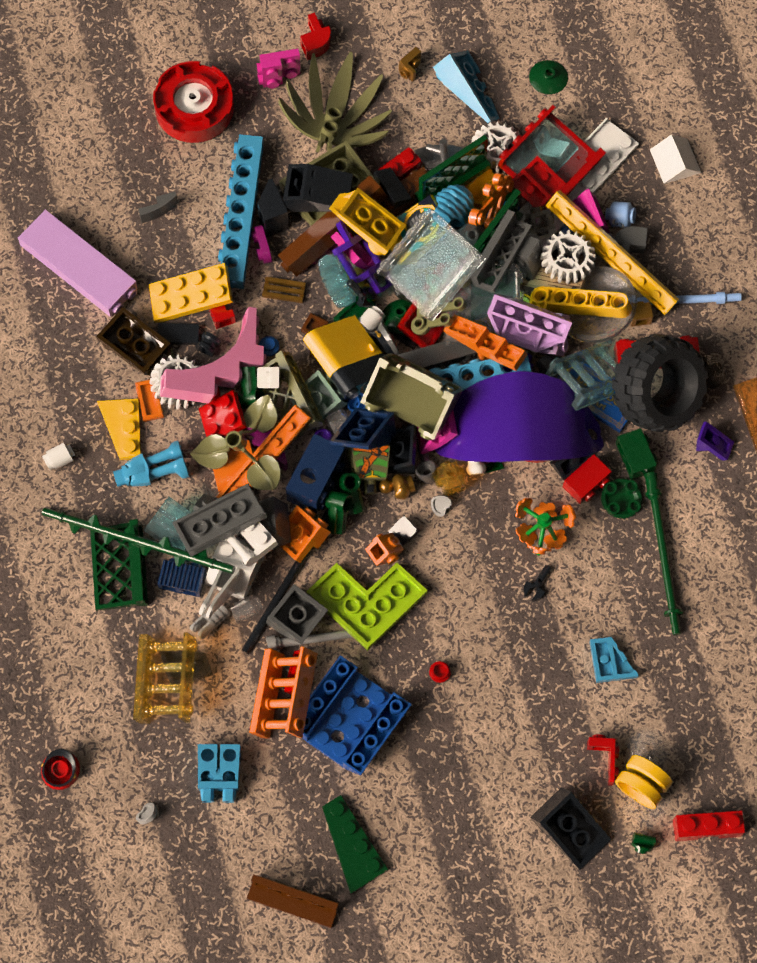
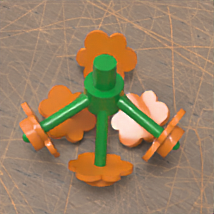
M524 498L516 505L517 512L515 517L523 519L528 513L537 520V524L534 526H527L526 523H522L516 528L519 540L522 543L525 542L528 548L533 549L532 553H537L538 556L541 554L545 555L546 551L552 552V548H562L563 543L567 541L566 533L563 529L553 530L551 524L553 521L564 520L565 526L574 527L576 514L572 506L563 505L561 515L557 516L555 505L552 502L547 504L540 502L539 507H535L532 511L530 510L533 502L532 498ZM539 528L541 529L538 547L532 546L534 544V541L538 538L535 534V530ZM545 530H548L549 535L544 537ZM543 540H544L545 544H547V548H543V547H542V546H543Z

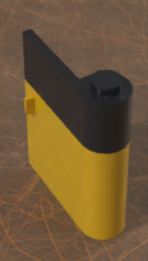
M355 315L313 329L303 338L307 347L344 399H354L360 394L362 386L369 383L379 358L384 356Z

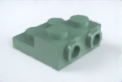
M318 370L305 381L323 420L328 416L333 417L348 404L339 390L333 385L332 380L324 372ZM290 399L294 405H297L294 399Z

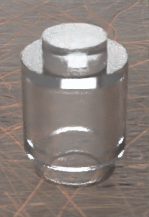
M253 595L235 602L234 606L230 607L237 623L240 621L245 622L260 615V609L263 608L259 598H254Z

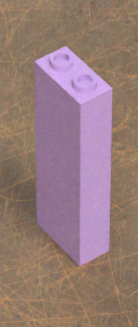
M44 210L18 237L20 246L110 317L114 313L117 314L124 306L123 303L127 299L131 300L137 293L136 280L47 210Z

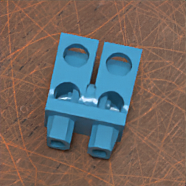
M198 744V789L201 794L202 803H213L214 791H223L222 802H235L236 791H239L240 744H220V767H218V744Z

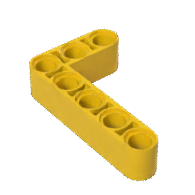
M540 286L532 291L529 301L530 304L553 313L626 318L632 312V306L627 296L620 292ZM605 302L603 305L598 306L599 303Z

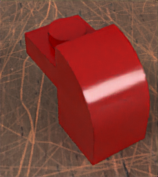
M315 12L308 14V26L311 32L300 36V45L307 61L311 60L313 53L316 58L325 54L331 43L330 26L324 27L322 20L317 18Z

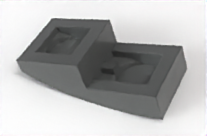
M176 192L156 196L157 204L139 208L141 222H149L170 211L178 203Z

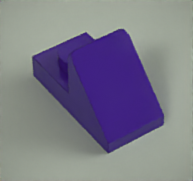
M706 421L703 422L696 451H709L724 461L728 460L734 442Z

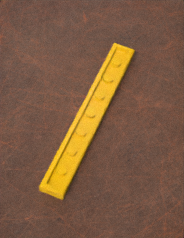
M558 190L546 204V207L574 233L578 231L579 237L585 235V241H591L590 247H594L595 252L658 310L666 315L678 302L679 298L599 227L562 191Z

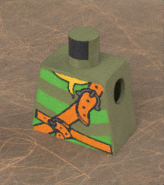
M382 446L371 450L350 447L346 450L350 473L357 474L361 483H364V494H376V482L387 479L390 446Z

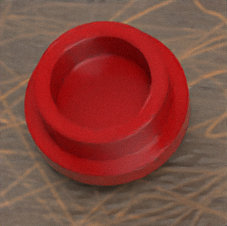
M442 661L433 663L429 669V676L436 683L446 682L451 674L448 664Z

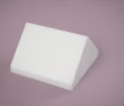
M671 134L650 149L664 184L701 173L687 138Z

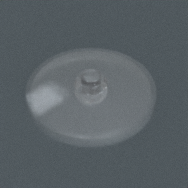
M596 266L591 269L590 275L585 274L586 281L582 290L624 293L632 306V312L626 318L565 314L570 316L572 322L568 335L586 343L604 342L618 336L629 326L637 309V295L628 277L614 268ZM605 302L599 303L598 306L603 305Z

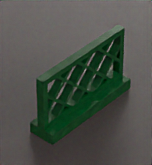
M485 135L481 136L419 177V190L415 192V198L420 202L429 195L437 196V193L447 188L448 185L458 184L465 186L489 170L491 163L487 160L488 138Z
M514 190L471 248L469 256L462 264L464 269L469 272L473 270L507 210L514 211L517 220L521 221L524 214L518 211L521 191Z
M138 519L129 520V523L107 526L117 530H125L129 525H133L136 536L144 538L143 525ZM90 530L95 610H109L137 605L148 606L145 556L142 555L140 546L127 541L121 542L115 538L114 540L120 546L112 554L105 549L108 546L107 544L103 543L101 546L96 542V533L98 532ZM123 548H126L129 551V557L123 563L116 556ZM104 550L111 557L104 565H101L97 557ZM114 559L122 564L115 574L106 569ZM127 568L131 576L124 583L118 576ZM104 571L112 576L105 586L99 582V576ZM115 580L123 584L116 594L108 590ZM128 588L132 592V600L122 601L119 597ZM105 591L113 596L108 604L100 605V597Z

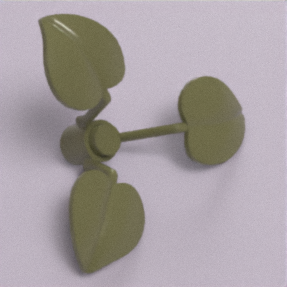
M265 395L252 403L244 414L246 426L253 429L247 431L240 430L239 433L231 431L225 438L218 434L209 435L190 454L202 466L209 469H219L228 463L229 456L227 452L231 449L242 451L255 463L247 471L249 484L258 490L273 491L278 487L281 480L279 463L269 455L262 456L258 461L245 449L247 440L244 435L255 433L256 430L266 433L277 424L278 413L271 397Z

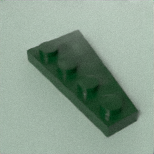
M341 795L322 806L350 894L387 872L388 868Z

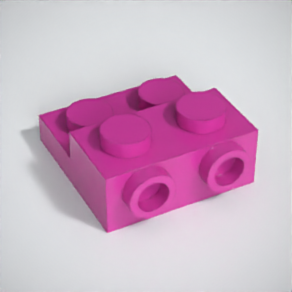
M299 49L259 55L260 63H256L259 85L271 89L283 84L282 77L291 79L301 74Z

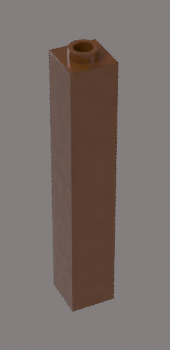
M370 175L352 190L354 191L359 188L378 204H381L388 198L381 186ZM332 211L324 214L278 254L279 258L283 261L280 264L287 273L291 271L296 277L335 244L331 236L336 232L340 234L336 223L341 219ZM345 223V226L349 232L351 228Z

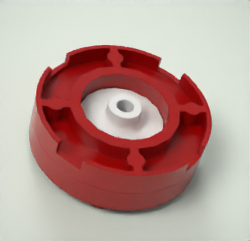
M187 61L170 67L159 77V82L153 91V103L157 121L168 135L183 142L199 143L215 138L227 128L234 111L233 93L228 78L221 70L213 65L212 68L201 65L200 61Z

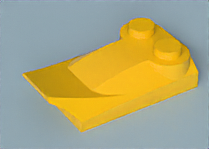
M359 188L349 193H340L329 208L337 217L365 239L370 250L376 255H385L406 226Z

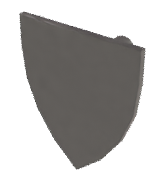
M441 139L438 145L427 144L426 147L414 151L421 159L423 165L432 170L463 148L448 145L446 139Z

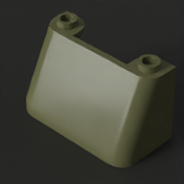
M389 353L379 358L360 403L366 405L365 408L372 412L383 409L392 412L395 416L419 427L420 436L424 439L435 440L438 438L459 400L463 389L401 356Z

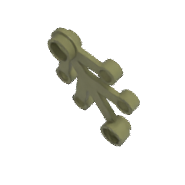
M464 269L457 270L453 275L452 283L440 297L439 286L441 285V278L435 274L428 277L427 283L431 286L430 308L427 312H425V302L428 300V295L422 290H418L414 294V300L417 302V316L411 323V329L415 334L425 335L432 327H449L452 325L453 317L448 313L441 314L439 318H432L436 313L453 310L463 311L466 308L467 302L461 297L455 298L453 302H446L459 287L465 288L470 285V273Z

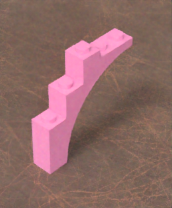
M248 307L243 315L242 327L237 342L224 356L198 368L184 370L166 369L161 376L160 397L209 403L213 396H216L218 386L234 388L236 383L241 380L242 367L264 366L266 354H264V346L258 345L259 335L256 334V328L259 325V316H256L257 308Z

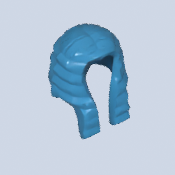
M458 184L448 185L447 188L438 192L437 196H434L438 206L429 216L443 228H446L449 223L452 226L440 239L441 242L454 228L465 224L469 218L470 211L474 208L473 194L465 186Z

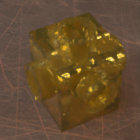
M447 461L440 464L436 470L437 474L434 476L436 486L438 488L441 487L443 494L450 496L464 491L466 475L464 469L458 466L457 461L452 463Z

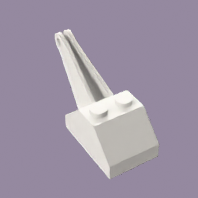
M238 536L236 537L249 553L255 551L246 540ZM224 540L219 542L212 559L216 558L217 561L234 565L235 572L230 574L217 569L212 570L209 567L205 585L210 586L211 589L201 605L199 615L203 616L208 608L206 618H210L230 596L244 601L265 555L253 565L246 566L243 558L229 542L227 543ZM219 590L220 592L216 595V597H215L214 600L212 601V599H213V597H214L216 591Z

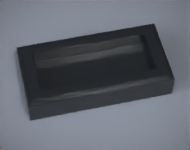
M158 323V334L171 344L196 345L199 342L200 326L199 324Z

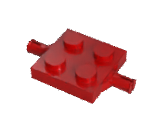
M218 387L215 397L213 396V400L199 408L206 437L218 434L225 438L231 431L239 432L247 428L238 394L234 390L221 396Z

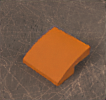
M247 440L245 449L250 454H253L250 441ZM230 450L227 452L229 456L228 463L222 468L213 469L218 493L222 491L249 459L242 451Z

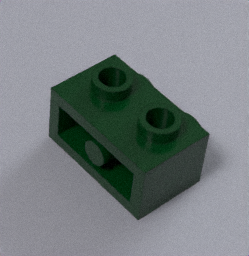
M641 428L617 437L615 444L631 480L655 471L658 460L655 453H651L649 438L646 434H643Z

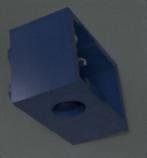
M314 434L286 486L287 501L304 509L309 507L316 514H318L319 510H324L328 492L336 487V476L344 472L347 463H344L345 448L330 445L329 440ZM302 474L313 479L315 482L311 484L304 483L300 475Z

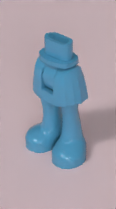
M178 440L172 442L169 448L152 456L144 457L141 453L127 461L125 465H122V469L113 471L117 487L126 484L127 487L130 485L133 487L151 485L152 480L174 473L178 474L182 479L190 477ZM176 459V460H174V461H172V462H170V463H168V464L162 465V466H160V467L153 468V469H150V468H149V467L152 466V465H155V464H158V463H161V462H164V461H167V460Z

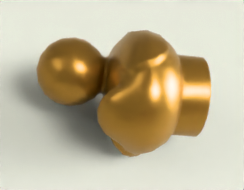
M396 474L392 481L386 479L379 483V490L384 494L390 493L394 488L395 498L405 500L411 492H415L411 475L405 477L401 474Z

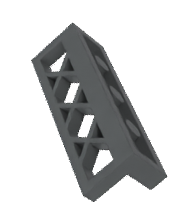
M507 210L471 271L470 278L473 286L495 294L533 229L532 225L517 220L514 211ZM516 227L525 229L521 235L513 236V231ZM514 243V249L504 253L503 248L505 245ZM505 260L503 267L494 269L493 265L496 261ZM495 276L496 280L492 286L484 283L486 278Z

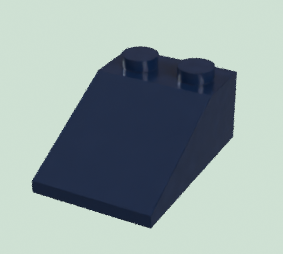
M355 408L332 437L330 445L366 450L389 445L397 434L394 413L385 411L372 412L367 409Z

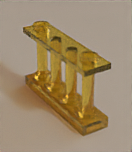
M184 632L183 642L156 643L155 639L148 634H139L133 720L140 724H150V717L152 715L178 714L179 719L190 723V718L193 715L194 656L198 647L196 638L190 633ZM183 650L182 663H154V654L157 651ZM181 671L180 684L153 685L152 683L155 672ZM158 693H180L179 705L152 706L151 696Z

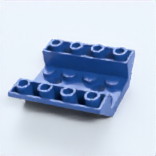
M340 655L310 695L303 739L344 769L361 776L411 707V704L394 692L392 695L360 674L357 666ZM361 696L367 697L369 700L368 706L359 707L356 702L357 699ZM333 732H342L344 739L341 742H334L331 738Z

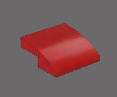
M538 155L512 179L514 181L513 188L521 191V196L537 211L548 203L554 194L566 184Z

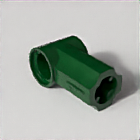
M242 367L241 391L238 393L242 409H248L257 399L265 396L262 389L257 387L258 367Z
M342 472L336 476L335 485L340 492L353 497V505L347 515L363 512L365 507L359 488L361 484L359 476L355 473ZM347 477H349L350 484L348 487L345 483Z
M330 490L325 499V506L329 508L327 520L329 525L327 529L331 534L342 535L346 532L347 513L352 508L353 497L336 490Z

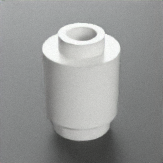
M372 306L358 320L367 332H374L385 318V314L378 307Z
M63 442L46 451L47 454L42 457L49 470L54 468L57 470L72 462V457L75 454L70 444L66 446Z

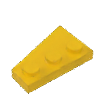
M139 399L97 401L119 459L130 460L141 454Z

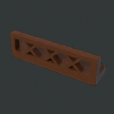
M253 874L247 900L332 928L339 907L338 903Z

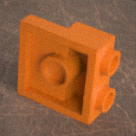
M297 505L289 515L291 543L280 547L294 560L301 563L314 546L318 549L331 532L327 529L329 524L321 518L316 519L315 516L317 514L309 507L303 509Z

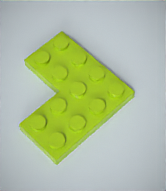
M336 563L307 590V594L328 609L327 614L367 651L428 592L424 586L398 563L393 565L368 590Z

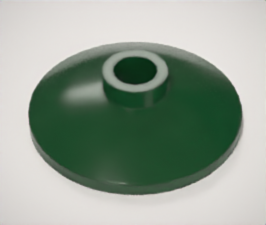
M543 60L531 68L529 80L533 88L538 92L556 94L567 85L568 74L560 63L552 60ZM550 72L552 73V75L548 76L546 75V73Z
M399 299L389 303L384 308L385 318L383 322L386 323L390 333L405 335L397 328V325L413 301Z

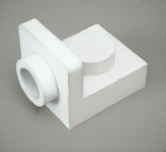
M258 367L257 387L279 388V367Z

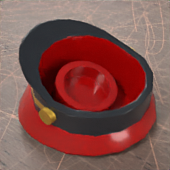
M66 749L52 751L41 765L43 781L47 786L55 790L69 788L77 780L80 773L78 759Z

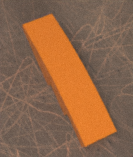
M454 315L452 325L445 327L443 330L446 334L474 351L517 371L528 355L525 350L509 344L505 338L489 332L487 327L458 315Z

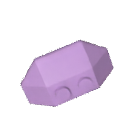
M494 294L487 312L496 335L505 338L509 343L534 352L565 342L572 325L571 321L549 310L511 296Z

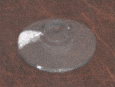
M645 727L636 730L629 737L627 754L629 759L632 755H638L651 761L658 767H662L669 758L670 745L662 732L654 728ZM651 744L653 746V750L648 751L645 745Z

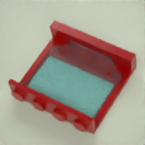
M552 105L548 110L544 108L540 112L536 123L532 121L525 128L526 133L523 136L519 134L512 142L514 146L510 150L506 148L500 154L499 158L501 160L498 166L513 179L538 155L566 183L560 191L568 196L602 160L606 152L601 147L596 152L552 114L556 108ZM545 204L543 207H544L545 209H547L550 213H552V212L546 207V204Z

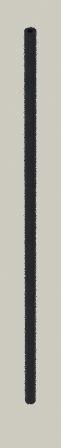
M349 477L345 481L347 487L350 484ZM327 508V510L321 518L326 523L328 520L329 508ZM312 549L301 563L294 562L243 646L242 652H246L249 655L267 625L268 616L286 594Z

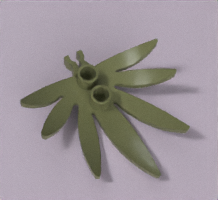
M349 52L335 78L327 101L325 114L323 113L321 83L314 53L310 61L308 89L310 105L315 119L312 118L288 78L286 80V87L296 112L279 98L278 103L290 123L302 134L319 141L315 152L319 153L324 143L327 144L326 150L328 152L332 149L333 145L338 146L344 141H347L352 148L374 143L388 134V130L370 134L365 133L384 122L391 115L392 110H388L347 129L361 117L372 102L382 81L383 74L363 92L347 112L344 119H341L351 85L352 52Z

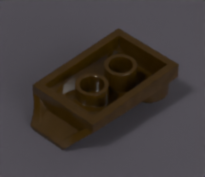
M124 307L96 336L105 349L113 351L143 375L151 376V372L155 370V365L160 364L162 358L167 361L168 356L171 355V343Z

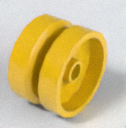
M632 755L626 764L628 771H621L615 783L622 792L641 805L650 809H656L662 799L660 793H666L673 781L665 771L651 761L638 755Z

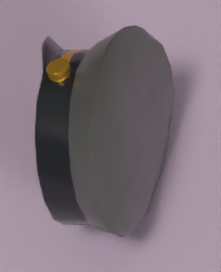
M381 321L378 329L374 332H367L386 354H400V350L385 322Z

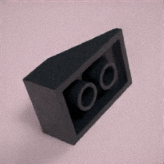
M562 787L530 817L539 829L579 870L611 840L574 794Z

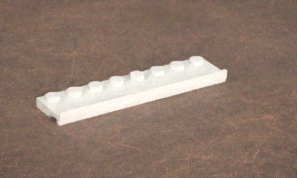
M605 118L584 141L595 152L601 147L606 154L567 196L571 201L587 189H590L594 194L639 145L637 141L611 123L608 118ZM573 154L560 166V168L573 156ZM529 202L519 210L524 214L521 221L532 225L533 229L529 235L539 239L541 247L545 245L546 240L553 234L556 235L564 224L553 212L550 213L544 207L537 211ZM519 227L515 228V230L520 231L522 233L525 230Z

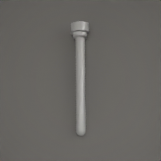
M346 630L312 634L302 644L353 637ZM275 635L266 636L268 649L277 651L281 650V647L302 645L289 638L280 639L275 637Z

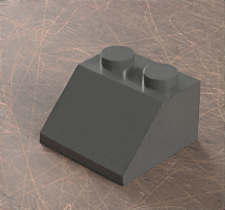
M293 584L268 616L266 624L282 636L302 644L327 613L328 609Z

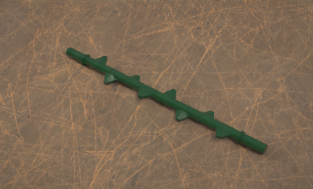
M46 507L42 510L43 516L59 520L61 523H69L71 532L74 534L81 527L103 534L104 543L107 545L117 538L139 545L144 556L152 549L172 555L178 567L188 560L210 567L212 570L217 569L230 574L235 572L234 565L217 561L216 558H208L206 549L190 557L187 551L172 547L167 536H164L160 542L136 536L133 525H129L124 531L101 525L96 514H93L89 520H84L68 515L66 512H59Z

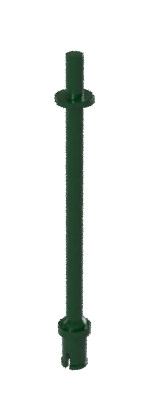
M649 472L644 474L647 487L645 494L652 505L669 609L664 612V616L670 617L672 634L677 636L681 634L678 616L682 615L683 610L677 609L659 502L662 490L659 489L658 474L656 472Z

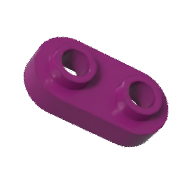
M255 226L251 235L253 243H258L259 249H256L258 260H263L264 264L270 263L272 258L263 226Z

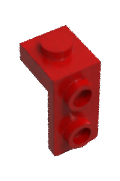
M595 734L588 738L587 750L609 751L608 786H612L619 774V768L615 767V759L619 757V745H615L616 739Z

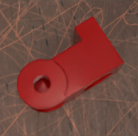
M225 305L209 309L216 329L236 323L233 310H226Z

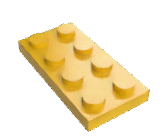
M225 263L149 284L153 319L156 323L233 303L228 266Z

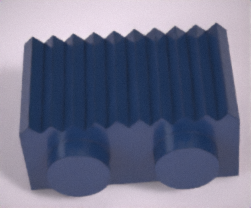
M170 558L169 561L164 560L158 580V587L162 590L201 597L206 569L198 563L182 564L178 567L175 564L174 558Z

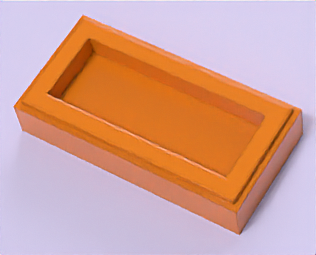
M150 380L136 382L135 385L143 421L147 422L164 418L160 398L155 399L156 392L151 391V386L153 385H150Z

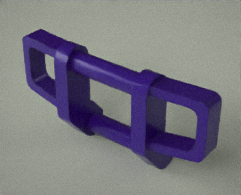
M342 220L337 222L336 227L345 243L334 248L332 253L334 256L337 255L349 278L353 279L357 284L367 279L376 294L392 286L395 281L385 260L381 259L379 255L374 254L370 250L368 242L359 234L351 238ZM362 241L375 264L357 275L344 251ZM381 270L386 280V284L382 287L373 275Z

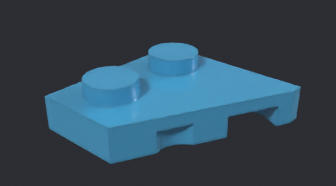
M612 637L590 639L589 644L596 683L638 677L637 671L628 663L626 656L618 649Z

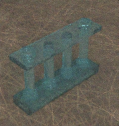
M611 340L598 342L592 347L560 359L555 358L549 364L550 368L545 375L553 376L559 374L576 393V398L571 404L576 411L612 397L615 394L614 389H612V379H615V377H610L595 360L601 357L614 372L616 361L607 352L613 343ZM588 363L603 382H596L583 368L582 364ZM573 368L589 388H582L567 370Z

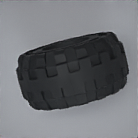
M650 334L648 337H642L631 344L632 347L625 349L621 354L622 358L619 364L616 363L614 369L616 373L615 379H612V389L615 391L613 395L615 404H617L625 419L638 427L655 432L672 431L682 427L683 424L694 418V413L697 410H700L704 394L707 393L706 379H708L707 369L703 366L705 362L702 356L688 341L670 335ZM662 367V385L657 394L651 397L653 378L657 370Z

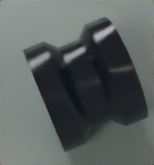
M203 332L201 341L197 342L195 347L198 351L213 357L215 348L220 346L221 341L212 333Z

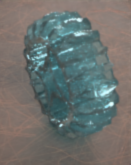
M328 254L319 259L320 275L334 304L338 308H343L356 302V294L347 285L349 279L337 255Z

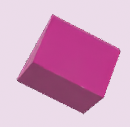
M590 189L585 190L572 202L607 234L610 233L596 196Z

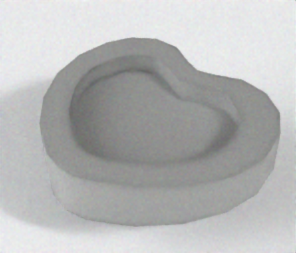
M437 495L431 499V508L437 516L442 517L447 513V508L451 507L453 501L447 495Z
M153 803L145 804L143 809L136 815V820L140 824L151 822L157 815V807Z

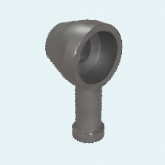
M429 452L426 454L420 453L421 462L415 468L416 475L427 484L435 481L437 474L435 463L429 460Z

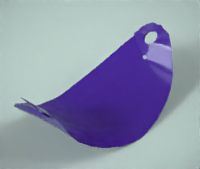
M516 371L492 376L462 391L453 409L458 435L447 444L435 450L440 456L462 461H541L589 456L601 451L604 444L600 435V426L594 418L586 399L576 388L560 379L545 374ZM589 429L596 432L597 440L591 438Z

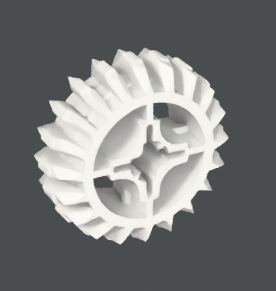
M497 121L496 125L493 126L490 122L488 128L482 125L481 131L477 130L475 132L472 142L483 135L488 138L487 160L491 163V170L495 169V172L499 173V169H501L498 166L501 160L499 158L500 154L508 148V145L512 144L520 133L519 131L514 132L513 126L507 128L506 123L500 126ZM524 144L507 161V165L512 169L523 158Z
M570 230L564 235L560 231L558 236L553 234L551 240H546L545 245L542 246L543 253H541L540 259L543 260L541 263L542 267H546L545 273H551V279L558 277L559 283L564 279L568 285L571 279L576 284L578 277L584 280L585 274L590 275L591 269L595 265L593 261L596 260V255L593 254L595 248L590 247L591 241H585V235L578 237V231L572 235ZM557 249L559 256L554 261L552 253ZM582 253L585 260L579 265L577 258Z
M178 354L176 359H173L170 355L167 361L162 358L160 364L155 365V370L151 372L150 385H153L151 386V391L156 392L155 399L161 398V405L167 402L169 408L173 404L176 405L177 410L180 409V405H183L185 409L188 408L189 404L195 405V401L160 397L161 376L166 369L184 370L201 367L200 365L194 366L195 360L188 362L187 356L183 360L180 359Z

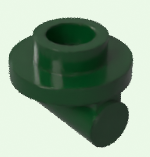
M633 833L631 845L635 848L636 852L647 854V852L653 851L656 837Z

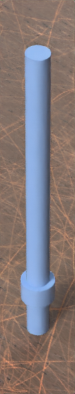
M716 292V294L676 296L679 298L676 304L708 302L725 304V302L741 301V293L725 294V292ZM645 297L628 298L630 304L638 301L650 302Z

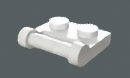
M260 522L224 540L227 543L229 542L239 553L246 566L253 565L278 545L275 538ZM241 534L255 551L249 553L236 537Z

